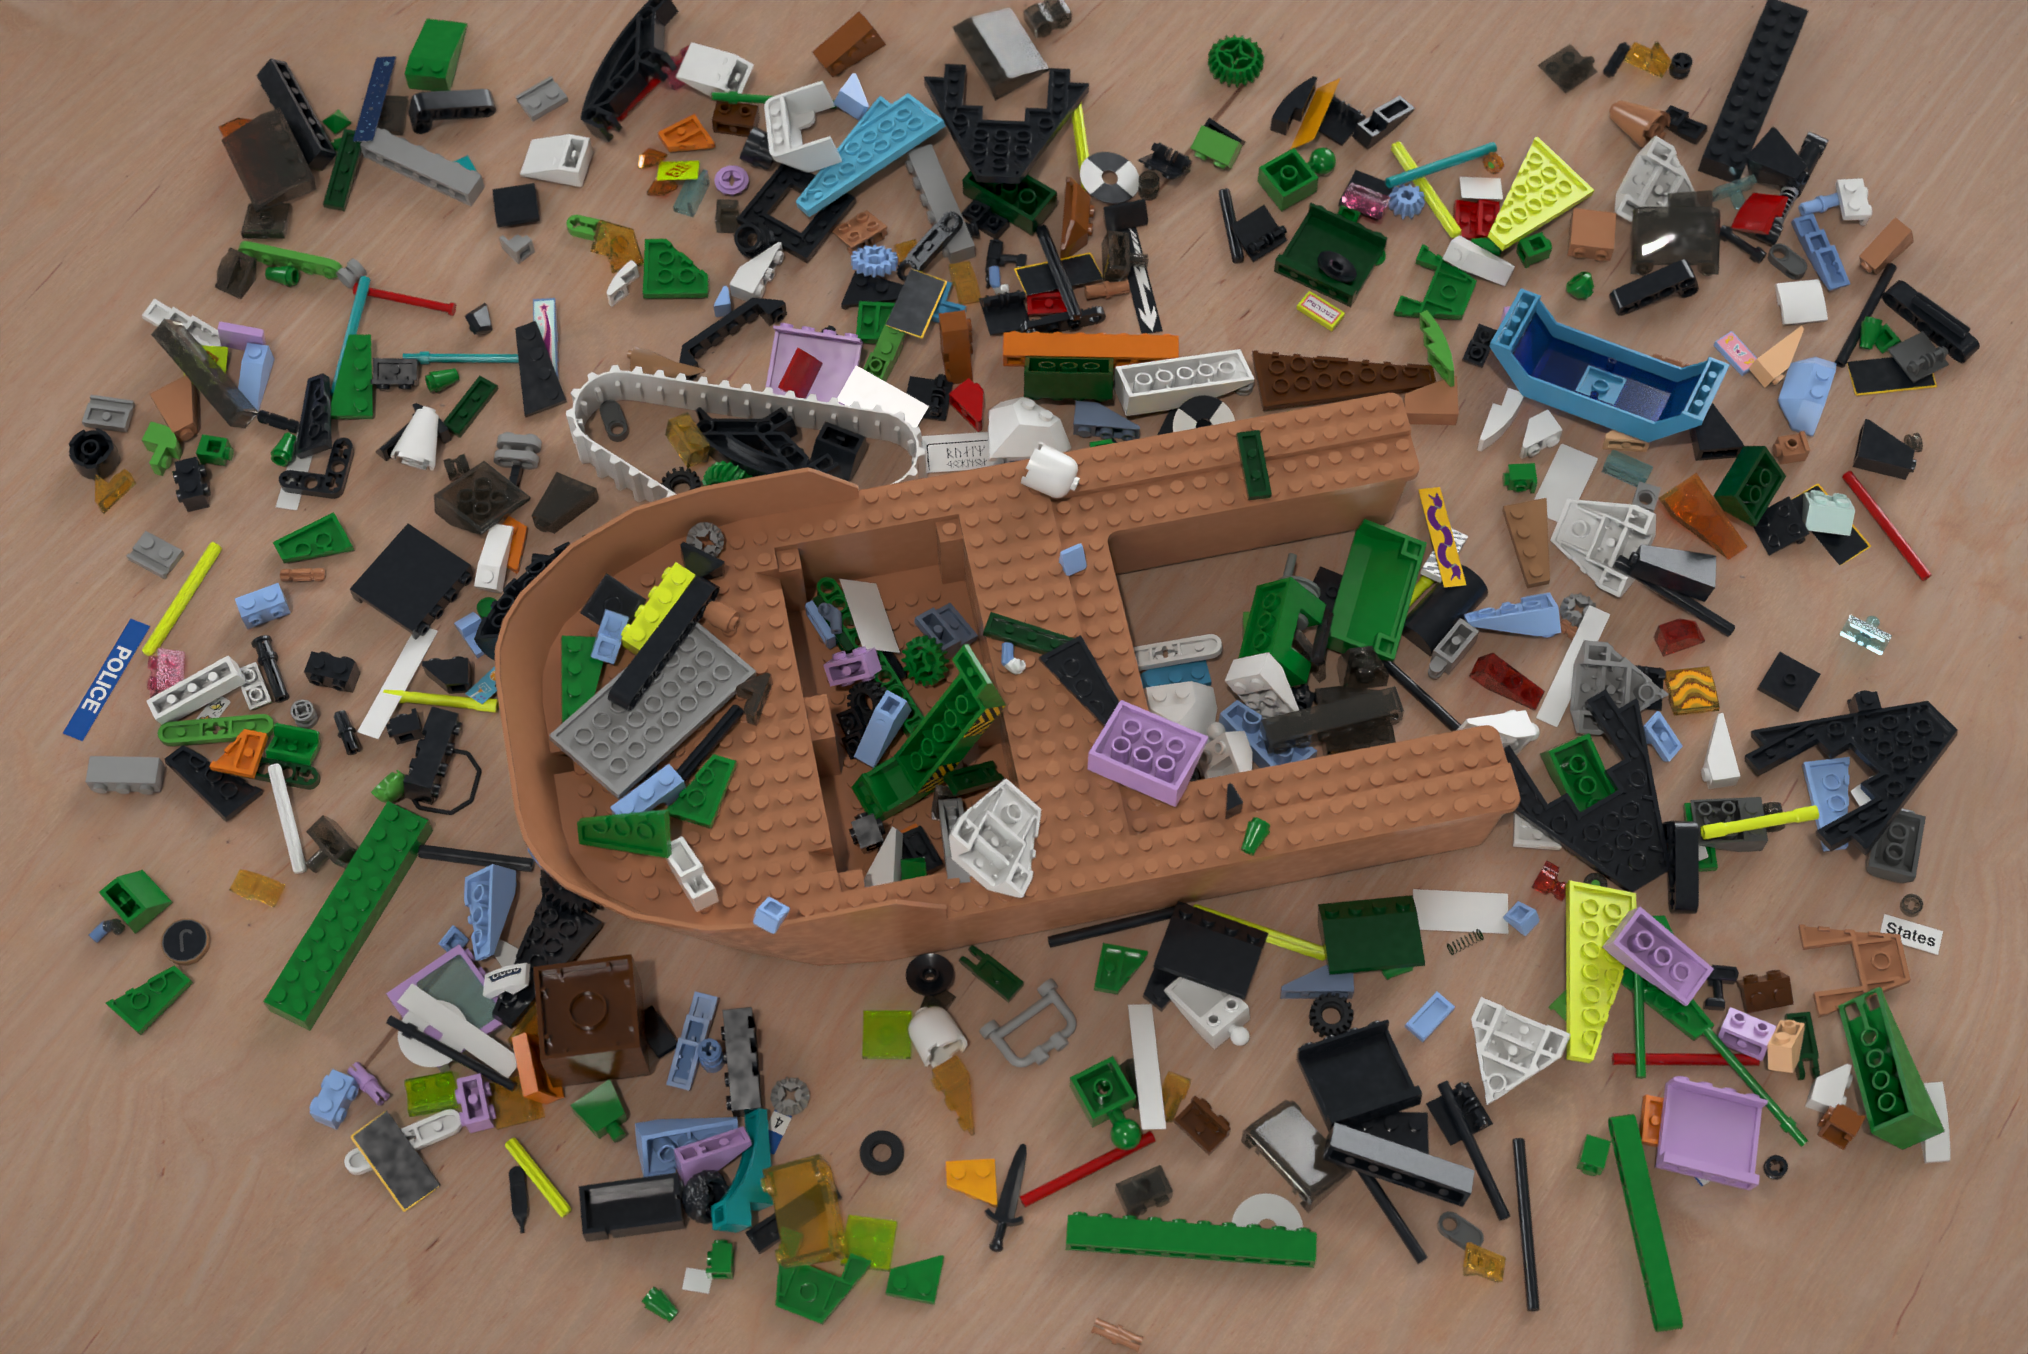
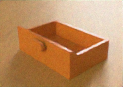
M527 1032L512 1037L523 1097L545 1105L564 1098L563 1087L553 1088L540 1061L539 1037Z

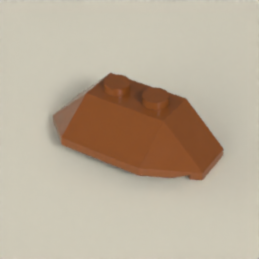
M1066 177L1060 259L1070 257L1086 246L1088 236H1092L1093 223H1089V218H1094V205H1090L1091 196L1071 177Z

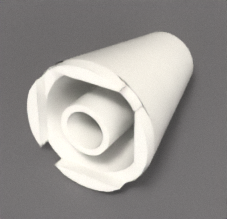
M423 406L422 409L416 410L394 447L391 458L396 460L398 456L402 458L401 463L423 470H426L427 466H429L430 470H434L439 416L435 414V409Z

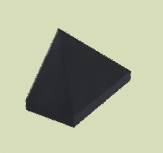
M685 542L681 543V558L687 570L706 580L723 576L725 573V561Z

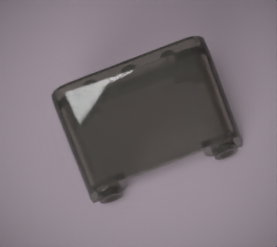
M1638 207L1634 209L1630 230V274L1647 275L1653 270V265H1670L1685 259L1688 260L1690 265H1697L1698 272L1705 276L1718 275L1720 263V210L1715 207Z
M1284 1100L1244 1129L1241 1142L1249 1150L1252 1147H1256L1255 1153L1258 1156L1261 1154L1293 1188L1292 1192L1295 1195L1298 1194L1303 1200L1300 1205L1309 1213L1351 1176L1352 1169L1323 1160L1326 1139L1300 1113L1301 1108L1296 1102Z

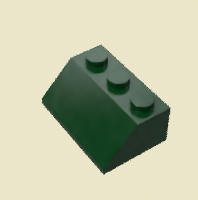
M1744 446L1713 496L1725 512L1751 526H1757L1786 475L1766 446Z

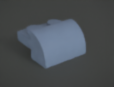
M951 603L937 610L933 607L915 617L914 620L915 625L923 635H928L929 639L935 637L936 644H943L941 650L948 652L944 655L945 659L953 658L963 645L973 643L978 637L976 632Z

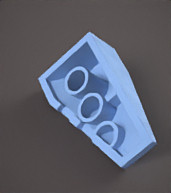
M1550 592L1520 598L1521 602L1516 604L1505 602L1496 610L1487 607L1464 614L1465 621L1477 628L1542 636L1545 638L1561 633L1559 607Z
M492 864L465 877L464 902L465 906L470 909L471 915L467 918L468 923L473 925L474 932L471 939L475 960L477 961L494 955L517 886L516 870Z
M737 1117L657 1119L635 1123L636 1146L643 1177L676 1173L674 1149L738 1128Z

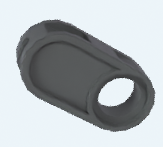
M1774 244L1770 248L1768 261L1790 279L1798 280L1803 278L1807 270V263L1802 257L1784 244ZM1780 251L1785 257L1779 259L1773 253Z
M613 400L603 402L600 406V414L608 437L614 442L625 440L628 436V427L620 405ZM616 426L623 428L620 434H613L611 431Z
M1445 1212L1440 1216L1437 1228L1442 1236L1468 1252H1475L1481 1247L1484 1235L1478 1227L1454 1212ZM1447 1218L1453 1219L1456 1222V1229L1453 1231L1446 1230L1443 1226V1221Z

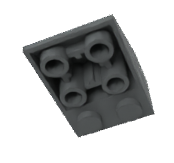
M1761 797L1690 801L1693 821L1698 824L1699 846L1735 852L1762 851L1768 842L1766 828L1732 833L1703 840L1700 832V827L1703 825L1764 816Z

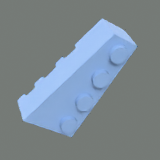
M1238 700L1220 713L1219 722L1224 725L1226 732L1245 731L1252 749V760L1259 768L1316 758V749L1301 743L1300 739L1282 731L1281 727L1263 719L1262 715Z

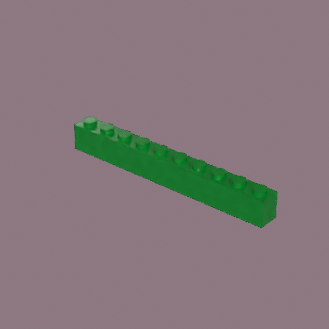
M1074 1212L1073 1215H1068L1066 1250L1308 1268H1314L1316 1263L1317 1232H1311L1309 1228H1297L1296 1231L1286 1230V1227L1273 1226L1271 1229H1265L1257 1224L1237 1227L1235 1223L1225 1222L1222 1225H1212L1210 1221H1197V1224L1187 1223L1184 1219H1173L1172 1222L1162 1221L1158 1217L1138 1220L1136 1216L1132 1215L1112 1218L1113 1216L1110 1214H1098V1217L1088 1216L1085 1212Z

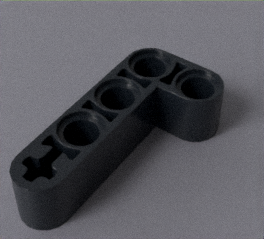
M488 89L420 92L412 96L408 114L414 133L424 134L431 130L433 120L490 117L495 114L496 106L492 93Z
M1684 259L1614 289L1610 292L1609 298L1617 315L1623 316L1679 292L1682 298L1691 297L1698 292L1699 286L1688 260Z
M1695 821L1663 822L1665 840L1668 843L1669 910L1671 913L1696 914L1699 907L1698 824Z

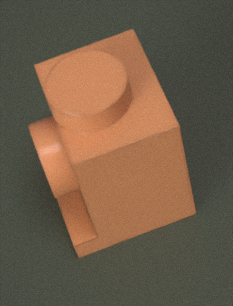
M1800 431L1799 434L1777 437L1772 447L1773 454L1778 458L1780 465L1806 461L1810 452L1805 431Z

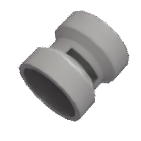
M352 258L347 262L345 268H340L336 272V275L346 287L351 289L361 276L367 275V272L357 260Z
M303 699L296 701L292 705L290 713L298 727L311 729L317 724L318 715L311 702Z

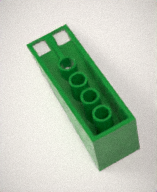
M1879 986L1839 1005L1838 1008L1871 1133L1904 1150L1945 1132L1884 997L1882 988ZM1877 993L1880 1007L1870 1011L1866 998ZM1856 1002L1861 1016L1849 1020L1845 1008Z

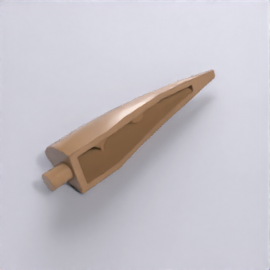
M633 347V350L627 352L631 371L636 366L642 367L644 374L654 375L657 370H663L664 376L670 378L677 377L679 373L690 376L706 371L702 368L675 362L647 349Z

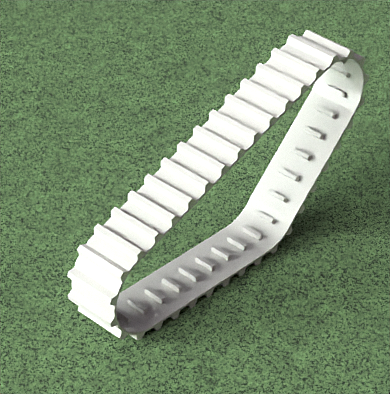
M612 365L610 372L600 375L593 372L588 374L589 381L581 389L572 390L573 408L566 411L572 439L576 444L582 464L591 463L596 469L597 476L601 479L606 476L613 478L618 490L621 491L625 488L632 490L635 501L639 503L645 499L653 502L676 495V493L592 441L584 434L586 421L607 400H633L696 410L701 407L705 412L746 419H763L782 407L786 411L787 417L790 415L793 418L797 427L821 430L826 421L863 435L866 438L891 441L903 447L912 456V467L901 479L892 484L927 478L925 449L922 448L920 428L911 427L905 421V413L901 411L895 414L885 412L882 409V405L878 404L873 409L861 408L859 401H854L851 406L839 404L838 398L834 397L829 402L817 401L815 394H810L807 399L796 398L794 391L790 390L784 396L773 394L771 387H766L763 392L752 391L750 384H744L739 389L730 387L729 381L723 380L720 385L708 384L707 377H701L695 382L686 380L685 374L679 373L676 378L664 376L663 370H657L654 375L644 374L642 367L636 366L633 371H621L618 365Z

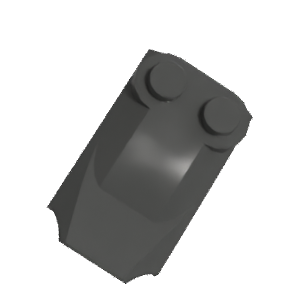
M1902 808L1870 850L1865 863L1866 870L1875 877L1897 883L1913 882L1917 873L1926 816L1918 815L1914 811Z

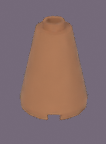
M1623 100L1613 103L1609 110L1610 118L1642 149L1654 136L1663 140L1666 135L1663 132L1666 125L1668 127L1670 125L1669 113Z

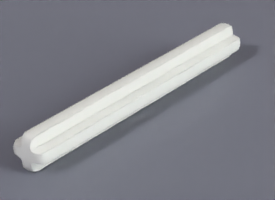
M273 764L268 766V772L294 873L301 874L307 871L286 783L281 766Z

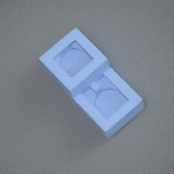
M605 609L592 649V658L614 664L621 645V632L627 625L628 616Z

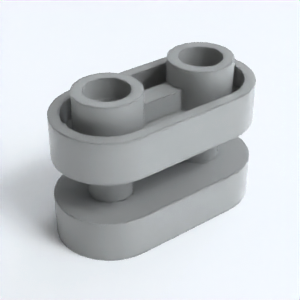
M504 432L497 439L496 446L499 450L495 451L494 463L505 468L520 465L523 469H536L539 462L537 453L541 450L542 441L534 434L518 435Z

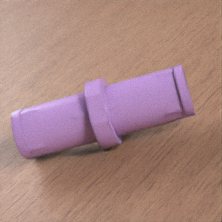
M360 1062L353 1064L357 1071L350 1066L347 1073L356 1080L359 1088L364 1093H367L376 1105L384 1104L380 1096L385 1101L389 1099L390 1095L378 1084V1080L364 1069Z

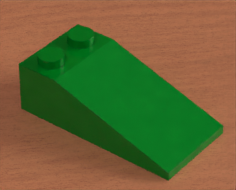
M426 19L409 55L404 73L409 89L425 91L451 90L468 26L467 23Z
M1590 733L1580 735L1540 753L1545 767L1560 795L1568 793L1580 812L1615 792L1614 787L1604 774L1606 769Z

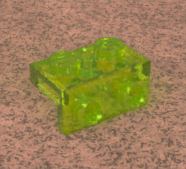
M452 1071L404 1080L409 1117L458 1108L455 1095L457 1085Z

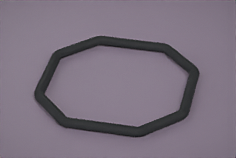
M454 749L453 752L466 755L477 770L469 800L451 811L420 806L418 801L411 800L417 809L453 815L474 801L481 776V768L470 752Z

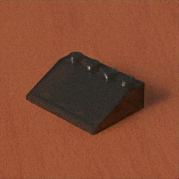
M1011 7L969 17L952 27L957 41L995 101L1049 71V67Z
M280 108L257 116L221 140L256 213L316 190L315 178Z

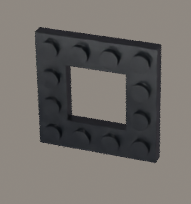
M781 164L736 219L739 225L756 221L768 226L774 233L775 244L778 242L782 243L783 250L808 263L856 203V197L846 192L834 202L822 208L803 232L800 233L770 216V214L791 188L802 194L816 175Z

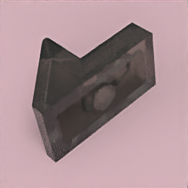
M766 672L736 686L737 696L747 699L744 713L749 724L757 726L773 685L770 673Z

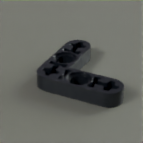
M339 438L334 442L325 475L294 470L282 472L279 476L282 490L288 493L315 497L339 498L344 493L354 456V447L351 440ZM344 446H347L348 449H344V458H342L340 449H343ZM337 464L344 465V469L341 472H334L333 467ZM290 478H293L294 481H291L290 484L287 485L286 481H289ZM334 479H336L337 487L330 491V488L334 485ZM310 480L317 481V486L309 489L306 488V483Z

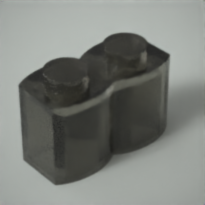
M1044 0L1042 3L1034 4L1023 11L1024 21L1035 38L1046 37L1052 30L1065 28L1072 21V12L1064 0Z

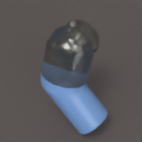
M117 918L102 921L89 934V937L98 943L108 932L113 931L115 935H120L125 930V925Z

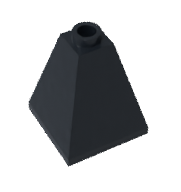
M1772 127L1745 157L1750 181L1755 183L1798 188L1801 184H1806L1810 178L1807 165L1775 127Z

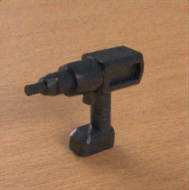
M991 239L985 266L986 288H990L989 267L1004 266L1005 263H1015L1016 268L1024 267L1027 255L1002 254L1003 241Z
M1712 965L1711 967L1714 970L1706 980H1708V986L1713 987L1714 998H1707L1704 1001V1009L1724 1011L1725 1000L1722 984L1734 985L1738 979L1739 972L1737 967Z

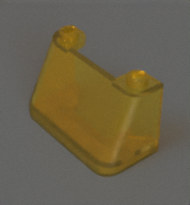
M820 1154L762 1169L764 1177L761 1178V1185L765 1193L768 1192L773 1199L781 1240L778 1249L775 1250L778 1264H781L784 1268L849 1258V1248L834 1176L828 1161Z

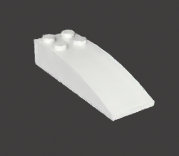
M1237 349L1117 366L1113 387L1125 415L1131 416L1179 408L1185 401L1196 396L1218 397L1253 383L1254 377L1241 350Z

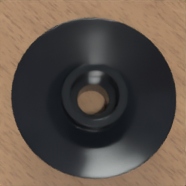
M1323 251L1318 255V265L1327 276L1344 283L1352 282L1356 278V269L1342 255L1332 251Z
M934 953L917 956L909 963L906 969L908 986L915 993L923 996H935L943 993L949 988L954 977L951 963L945 957ZM928 977L934 978L932 980H926Z

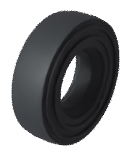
M880 1130L872 1132L863 1140L860 1147V1159L863 1166L875 1175L893 1173L900 1167L904 1158V1148L901 1140L889 1131ZM879 1144L889 1146L892 1151L890 1158L884 1162H879L872 1156L873 1149Z

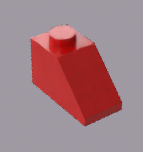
M968 378L949 393V403L977 432L982 431L984 390L978 383H974Z

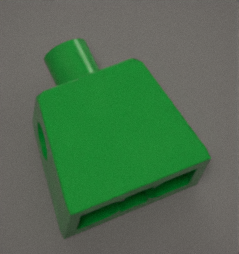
M610 1079L570 1105L574 1114L598 1139L609 1134L613 1142L616 1143L626 1136L621 1125L628 1119Z

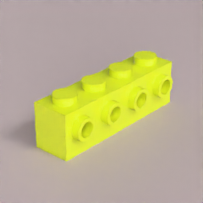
M676 562L672 568L667 567L662 574L661 579L663 580L658 587L655 585L648 595V602L645 606L640 605L635 612L634 617L636 619L631 625L627 624L621 632L622 646L637 655L696 575Z

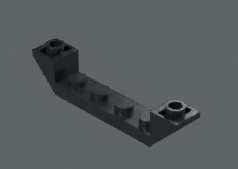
M763 298L749 299L684 343L679 363L699 368L695 358L701 357L712 346L719 345L724 338L730 334H735L740 327L754 321L758 315L769 326L775 322H780L787 315L785 302L783 300ZM699 374L686 376V380L693 381Z

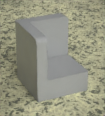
M517 234L510 240L506 239L503 235L499 237L502 249L518 264L535 252L533 242L527 235L522 238Z

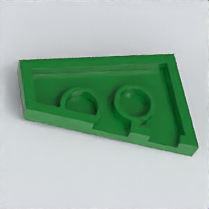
M334 512L273 542L283 563L354 551Z
M713 754L697 772L694 780L688 787L679 793L676 801L668 806L669 816L712 829L737 766L736 761Z
M172 966L148 979L147 983L135 989L131 988L123 996L115 1000L111 999L105 1004L141 1035L193 982L176 966Z

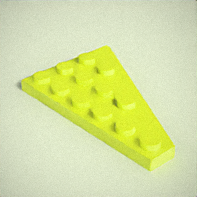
M1536 137L1488 237L1503 251L1591 197L1594 189L1539 137Z

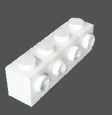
M226 656L165 691L158 693L146 700L155 720L162 725L166 722L180 720L245 684L246 680L238 664L231 657Z

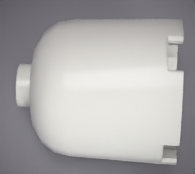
M1039 442V448L1034 450L1026 467L1029 471L1026 477H1022L1021 484L1054 498L1066 496L1070 489L1075 491L1080 481V478L1077 477L1078 465L1076 461L1062 452Z
M920 1008L909 1023V1036L926 1067L929 1064L933 1068L944 1066L954 1060L952 1055L959 1050L963 1053L967 1047L966 1038L951 1015L944 1008Z

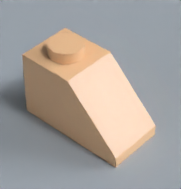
M1612 429L1606 434L1602 449L1647 452L1650 442H1645Z

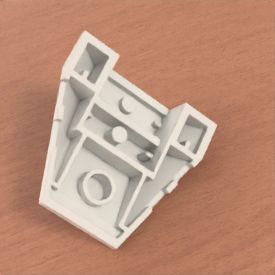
M1567 499L1550 541L1569 559H1572L1580 567V570L1587 574L1600 589L1617 597H1622L1635 579L1616 568L1614 563L1620 555L1629 559L1631 553L1636 552L1641 544L1652 545L1656 535V514L1638 505Z
M1188 681L1144 688L1149 712L1208 736L1207 728L1211 723L1215 722L1217 714L1213 687ZM1209 736L1206 745L1212 741ZM1198 761L1196 767L1199 769L1200 776L1203 777L1204 774Z
M1004 779L957 819L949 834L952 860L987 890L1018 898L1023 897L1033 876L1031 863L1036 854V850L1033 848L1034 840L1038 837L1041 808L1008 779Z

